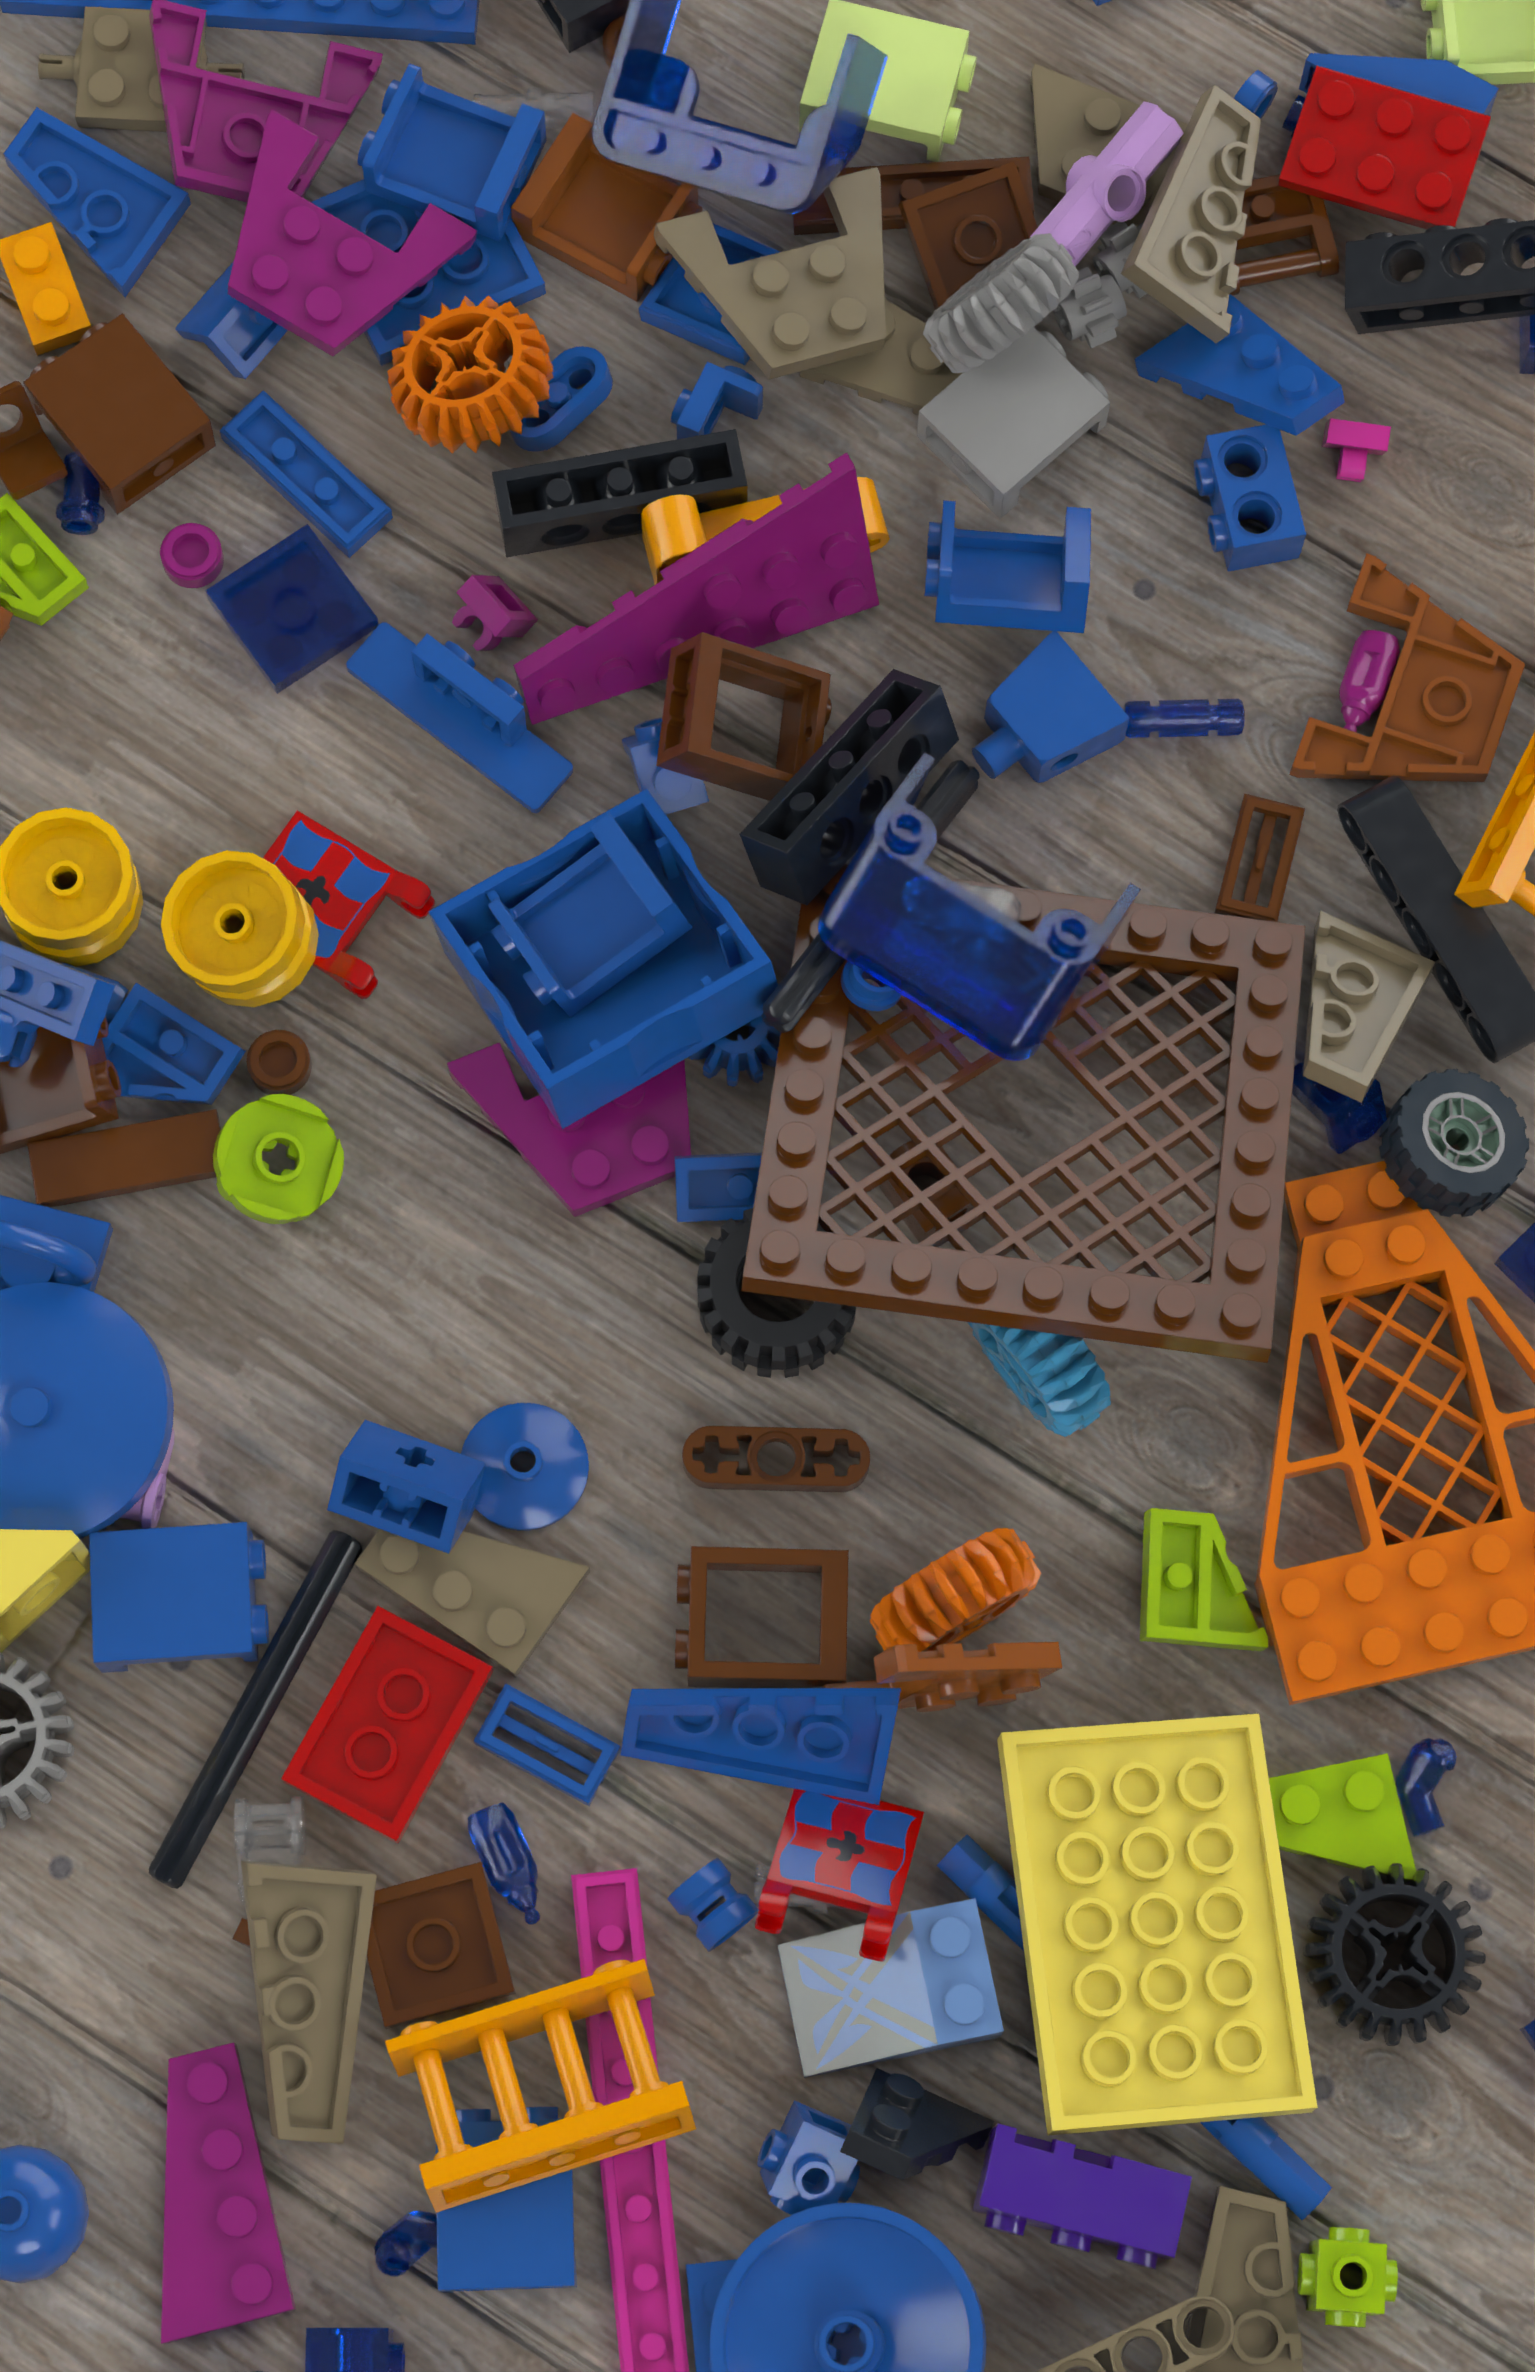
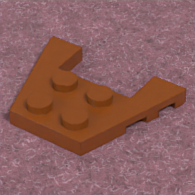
M1366 553L1347 612L1407 632L1386 697L1371 737L1309 717L1289 775L1297 778L1385 780L1394 775L1400 780L1485 782L1525 663L1461 618L1457 621L1429 601V594L1413 583L1409 586L1386 570L1387 564L1376 556Z
M1059 1642L991 1643L987 1645L988 1649L963 1651L962 1643L940 1644L936 1646L937 1651L918 1652L917 1644L894 1645L873 1657L877 1680L825 1684L820 1688H901L897 1709L916 1707L917 1712L944 1710L956 1706L955 1701L977 1698L978 1706H996L1016 1701V1694L1040 1689V1679L1062 1669Z

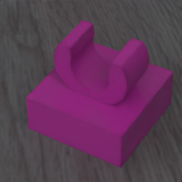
M471 575L456 592L467 605L455 613L452 620L453 625L456 628H468L476 618H479L483 623V633L472 645L476 651H490L496 648L503 637H523L538 621L500 576Z

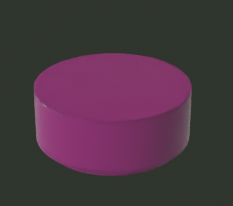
M197 523L182 524L173 528L162 541L160 557L166 575L175 584L185 588H200L213 582L220 574L224 564L223 550L219 538L210 528Z

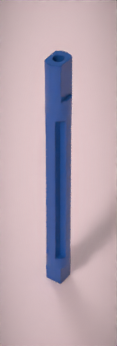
M967 1834L955 1844L936 1866L969 1899L976 1898L977 1907L1024 1951L1015 1878L997 1861H994ZM1261 2117L1200 2122L1245 2168H1248L1281 2201L1286 2202V2206L1301 2220H1304L1331 2190L1332 2187L1278 2136L1279 2134Z

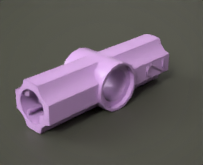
M1144 101L1098 157L1093 155L1084 156L1073 164L1066 180V195L1030 237L1037 234L1050 233L1058 245L1062 244L1073 258L1071 261L1076 267L1113 221H1128L1138 214L1145 201L1146 182L1181 141L1180 137L1184 134L1175 119L1163 112L1158 105Z

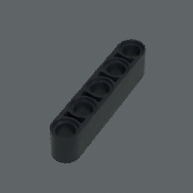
M1393 775L1340 803L1337 806V812L1346 835L1421 956L1435 962L1431 971L1483 1055L1490 1062L1496 1063L1535 1042L1534 989L1482 907L1472 908L1454 895L1463 876L1404 782Z

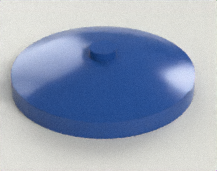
M37 1282L13 1286L0 1290V1529L72 1530L81 1539L89 1536L91 1532L102 1530L127 1513L141 1499L157 1476L165 1459L173 1428L174 1402L169 1373L161 1353L147 1331L129 1313L103 1296L81 1287L54 1282Z
M834 2203L808 2208L790 2215L764 2231L746 2248L731 2268L719 2292L711 2322L709 2345L712 2372H984L987 2344L982 2308L976 2290L959 2260L943 2242L929 2230L900 2213L862 2203Z

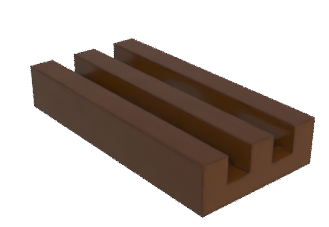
M1244 794L1214 914H1229L1237 917L1278 922L1305 808ZM1255 811L1265 815L1244 899L1239 901L1231 898L1252 814ZM1279 817L1289 821L1268 906L1263 907L1255 904L1276 819Z

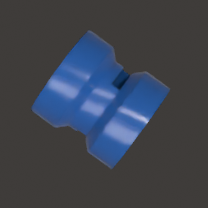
M719 1858L712 1860L694 1873L667 1898L679 1915L689 1916L696 1924V1936L708 1952L733 1936L753 1919L759 1911L747 1894L737 1893L730 1884L731 1873ZM725 1898L726 1901L713 1910L708 1916L705 1915Z

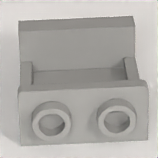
M1033 327L1026 335L1021 336L991 360L988 359L978 368L962 373L920 409L917 437L1001 519L1018 504L1020 489L1086 431L1091 429L1093 432L1098 433L1106 426L1110 401L1108 400L1107 391L1095 376L1088 372L1081 374L1066 359L1065 350L1052 334L1047 331L1039 332Z

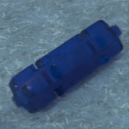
M1238 698L1217 699V705H1210L1208 699L1159 700V706H1151L1150 701H1128L1123 708L1124 712L1130 717L1125 735L1129 738L1150 737V732H1158L1159 737L1208 736L1210 730H1216L1217 736H1232L1241 734L1245 726V709L1242 700Z

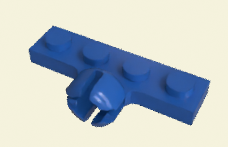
M0 939V1062L10 1060V1067L23 1066L29 1060L37 1037L36 1030L38 1027H43L74 1041L94 1046L99 1029L106 1016L107 1007L115 985Z

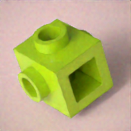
M1329 2227L1328 2239L1310 2241L1309 2253H1300L1297 2272L1298 2294L1307 2295L1306 2311L1325 2312V2325L1366 2328V2315L1376 2316L1385 2314V2301L1395 2302L1398 2284L1397 2261L1387 2260V2244L1369 2243L1370 2230ZM1347 2263H1354L1362 2270L1361 2286L1356 2290L1346 2288L1340 2280V2271Z

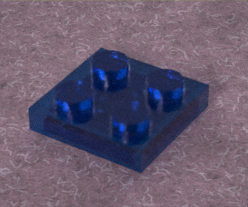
M308 524L205 590L210 604L277 694L374 631L379 625L377 616Z

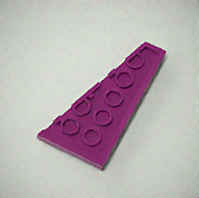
M846 452L828 465L832 472L803 490L798 483L779 495L782 504L756 521L741 519L660 571L664 580L642 594L636 596L630 590L613 601L612 604L615 611L588 628L576 625L513 665L521 696L524 700V708L531 724L534 725L667 679L671 648L701 632L754 649L878 606L879 599L857 474L848 453Z

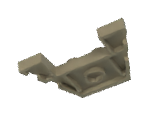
M877 167L826 180L823 193L841 237L741 263L728 264L708 210L656 223L653 234L656 244L665 254L670 252L685 270L684 278L697 293L703 292L722 315V324L769 380L883 349L886 341L881 181Z

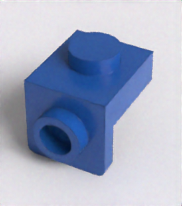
M707 362L693 391L686 388L683 389L674 406L671 423L676 424L677 439L712 433L724 407L749 418L758 419L763 409L762 385L757 383L751 374L735 366L721 368Z
M662 717L634 726L635 735L622 739L624 750L630 756L639 792L648 789L666 815L709 802L703 780L656 766Z

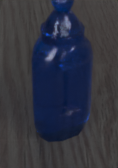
M504 1802L494 1804L471 1814L467 1818L468 1832L491 1885L501 1896L507 1898L509 1905H513L516 1909L525 1913L526 1923L529 1925L536 1924L541 1917L535 1909L537 1893L539 1892L536 1886L538 1867L515 1814Z

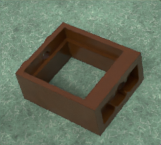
M701 632L671 648L656 766L771 801L823 745L824 729L829 721L832 709L831 700L828 697L831 674ZM719 679L784 700L776 769L711 749Z
M691 1546V1565L678 1564L677 1604H689V1629H676L675 1669H688V1687L820 1688L825 1684L846 1683L849 1550ZM707 1570L821 1573L819 1664L705 1661Z

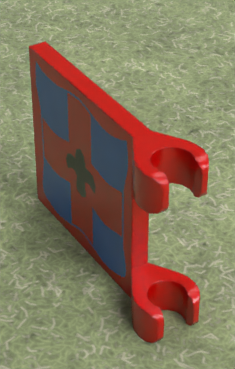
M298 810L263 857V859L278 867L313 909L319 937L316 956L312 965L332 977L344 988L361 999H367L378 985V980L374 976V970L369 964L346 952L384 898L387 896L418 919H424L435 904L428 885L417 878L397 871Z
M794 1788L770 1870L759 1899V1911L755 1921V1929L771 1934H780L790 1896L794 1894L867 1913L859 1955L875 1961H885L924 1812L880 1801L879 1805Z

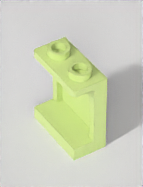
M829 0L800 101L799 132L822 137L826 122L829 121L924 144L928 147L927 160L939 162L944 143L954 145L958 135L963 109L954 107L958 90L969 92L974 76L977 57L967 54L969 31L846 1Z
M1421 0L1422 10L1432 12L1433 28H1428L1426 35L1427 59L1447 60L1492 85L1535 83V0Z

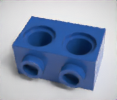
M1265 424L1206 435L1201 459L1194 460V476L1199 495H1209L1214 514L1208 516L1207 519L1209 539L1214 552L1223 551L1227 571L1299 558L1306 537V531L1280 429ZM1234 463L1244 464L1254 474L1249 477H1237L1231 474L1226 466ZM1245 519H1256L1261 521L1268 531L1260 534L1250 533L1239 522Z

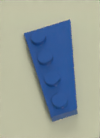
M901 1688L632 1689L627 1708L620 1755L879 1805Z

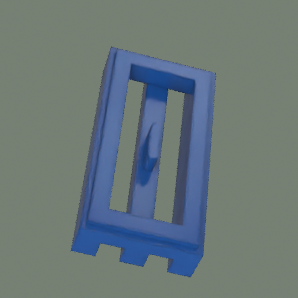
M508 1684L504 1685L474 1739L475 1745L587 1806H590L598 1787L603 1783L608 1774V1769L621 1750L620 1745ZM509 1705H514L600 1752L601 1754L597 1762L594 1763L507 1716L505 1713ZM499 1727L587 1775V1780L584 1785L572 1780L493 1736L495 1730Z

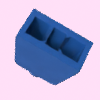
M1053 631L1046 636L988 698L984 719L994 733L972 748V754L980 768L992 779H995L1016 762H1019L1034 781L1042 783L1125 740L1130 717L1058 632Z

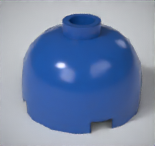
M25 2145L1 2148L0 2280L21 2284L47 2278L68 2261L72 2253L77 2251L84 2240L89 2217L85 2187L69 2164L49 2150Z

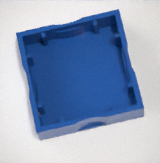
M648 789L572 830L562 840L542 854L501 870L429 911L444 953L562 1129L761 1016L764 1002L778 986L771 960L728 900L714 890L703 878L695 864L690 847ZM610 813L693 928L570 1018L555 1000L544 1006L522 977L524 973L531 969L522 955L513 961L491 932L500 923L488 907V904L498 897L508 909L515 907L598 846L600 843L589 827Z

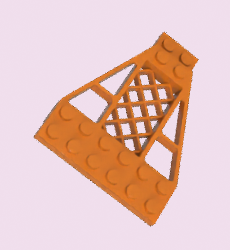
M1385 1161L1285 1182L1284 1200L1298 1250L1293 1281L1294 1294L1257 1577L1254 1586L1270 1646L1274 1645L1289 1706L1535 1649V1512L1527 1510L1521 1502L1503 1435L1507 1429L1535 1423V1408L1509 1414L1502 1413L1496 1408L1469 1313L1467 1299H1471L1534 1385L1535 1351L1430 1211L1418 1207L1417 1202L1410 1197L1406 1198L1398 1191L1399 1186L1393 1179L1390 1180L1385 1171L1387 1168ZM1437 1282L1441 1297L1421 1285ZM1401 1290L1386 1315L1359 1300ZM1407 1293L1440 1313L1425 1339L1392 1320ZM1339 1304L1327 1323L1323 1307ZM1345 1308L1350 1309L1379 1327L1363 1353L1330 1333ZM1446 1317L1458 1359L1431 1343ZM1384 1331L1418 1350L1403 1376L1369 1357ZM1305 1335H1308L1338 1452L1291 1463L1287 1460L1299 1362L1302 1340ZM1335 1352L1356 1364L1344 1385ZM1424 1354L1457 1374L1442 1400L1409 1381ZM1362 1368L1395 1387L1380 1414L1346 1395ZM1463 1379L1475 1420L1448 1405ZM1401 1392L1434 1411L1419 1438L1386 1419ZM1351 1413L1373 1425L1360 1446ZM1440 1416L1474 1435L1458 1462L1425 1442ZM1378 1430L1412 1449L1396 1476L1363 1457ZM1479 1441H1481L1491 1481L1465 1466ZM1418 1453L1451 1473L1435 1500L1402 1480ZM1334 1468L1343 1470L1364 1551L1286 1569L1277 1568L1274 1563L1284 1480ZM1367 1474L1389 1487L1377 1508ZM1458 1477L1490 1496L1475 1524L1442 1504ZM1395 1491L1428 1510L1413 1538L1379 1518ZM1498 1503L1502 1520L1485 1523L1494 1506ZM1435 1515L1458 1529L1422 1538ZM1384 1536L1396 1544L1386 1546Z

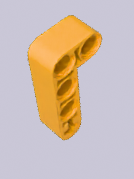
M857 477L870 553L885 546L890 537L873 480L868 477ZM689 495L667 496L648 504L641 513L642 539L655 585L664 580L660 571L741 519L756 521L781 505L782 501L779 495L700 514L694 497Z

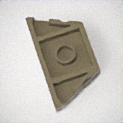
M1034 64L1031 71L1030 88L1034 109L1033 130L1037 151L1038 194L1060 202L1066 195V180L1073 164L1084 156L1093 155L1098 157L1140 105L1046 67ZM1175 119L1184 133L1188 124ZM1178 145L1146 182L1144 204L1138 214L1131 220L1124 221L1127 226L1133 223L1137 227L1144 223Z

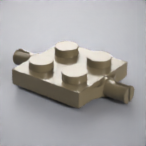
M85 7L82 40L76 49L75 56L40 53V62H38L39 79L75 81L77 87L75 118L78 127L167 132L149 19L150 10ZM205 18L196 67L244 79V63H212L208 61L205 51L207 27Z

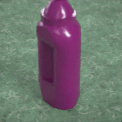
M1366 630L1355 641L1339 688V700L1342 704L1341 713L1346 723L1343 728L1357 733V727L1368 721L1371 714L1377 711L1383 703L1400 653L1399 640L1396 636L1387 632Z

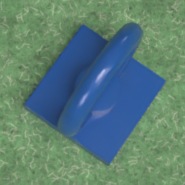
M0 1195V1290L22 1284L54 1282L69 1284L94 1292L113 1232L111 1224Z

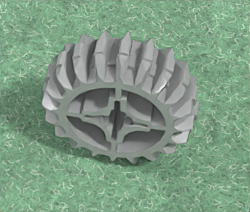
M1050 233L1033 235L1031 238L1023 240L1016 247L1009 249L1004 255L994 260L989 266L978 272L970 281L962 285L956 293L946 299L945 303L927 319L923 335L931 344V351L941 363L944 361L952 373L969 372L973 368H978L988 359L991 360L1021 336L1026 335L1036 324L1043 321V318L1056 309L1058 304L1067 298L1070 291L1076 287L1079 271L1073 265L1071 255L1062 244L1058 245Z
M1 1652L0 1690L17 1695L26 1701L34 1717V1720L19 1722L16 1718L0 1720V1732L3 1733L0 1735V1829L6 1827L7 1822L6 1807L11 1806L15 1814L24 1821L31 1817L30 1808L24 1800L31 1793L44 1804H48L52 1800V1795L41 1783L46 1776L58 1782L65 1781L67 1772L60 1766L53 1764L52 1760L54 1756L65 1758L73 1756L75 1748L69 1742L55 1739L56 1735L67 1733L74 1728V1721L70 1716L59 1715L51 1717L52 1714L60 1710L66 1703L64 1695L57 1691L42 1696L51 1682L50 1677L44 1671L34 1674L25 1682L29 1673V1663L24 1658L18 1657L12 1662L7 1672L4 1673L5 1660ZM30 1741H35L32 1756L26 1767L15 1779L3 1786L2 1782L6 1780L5 1764L8 1757L14 1751L29 1747Z

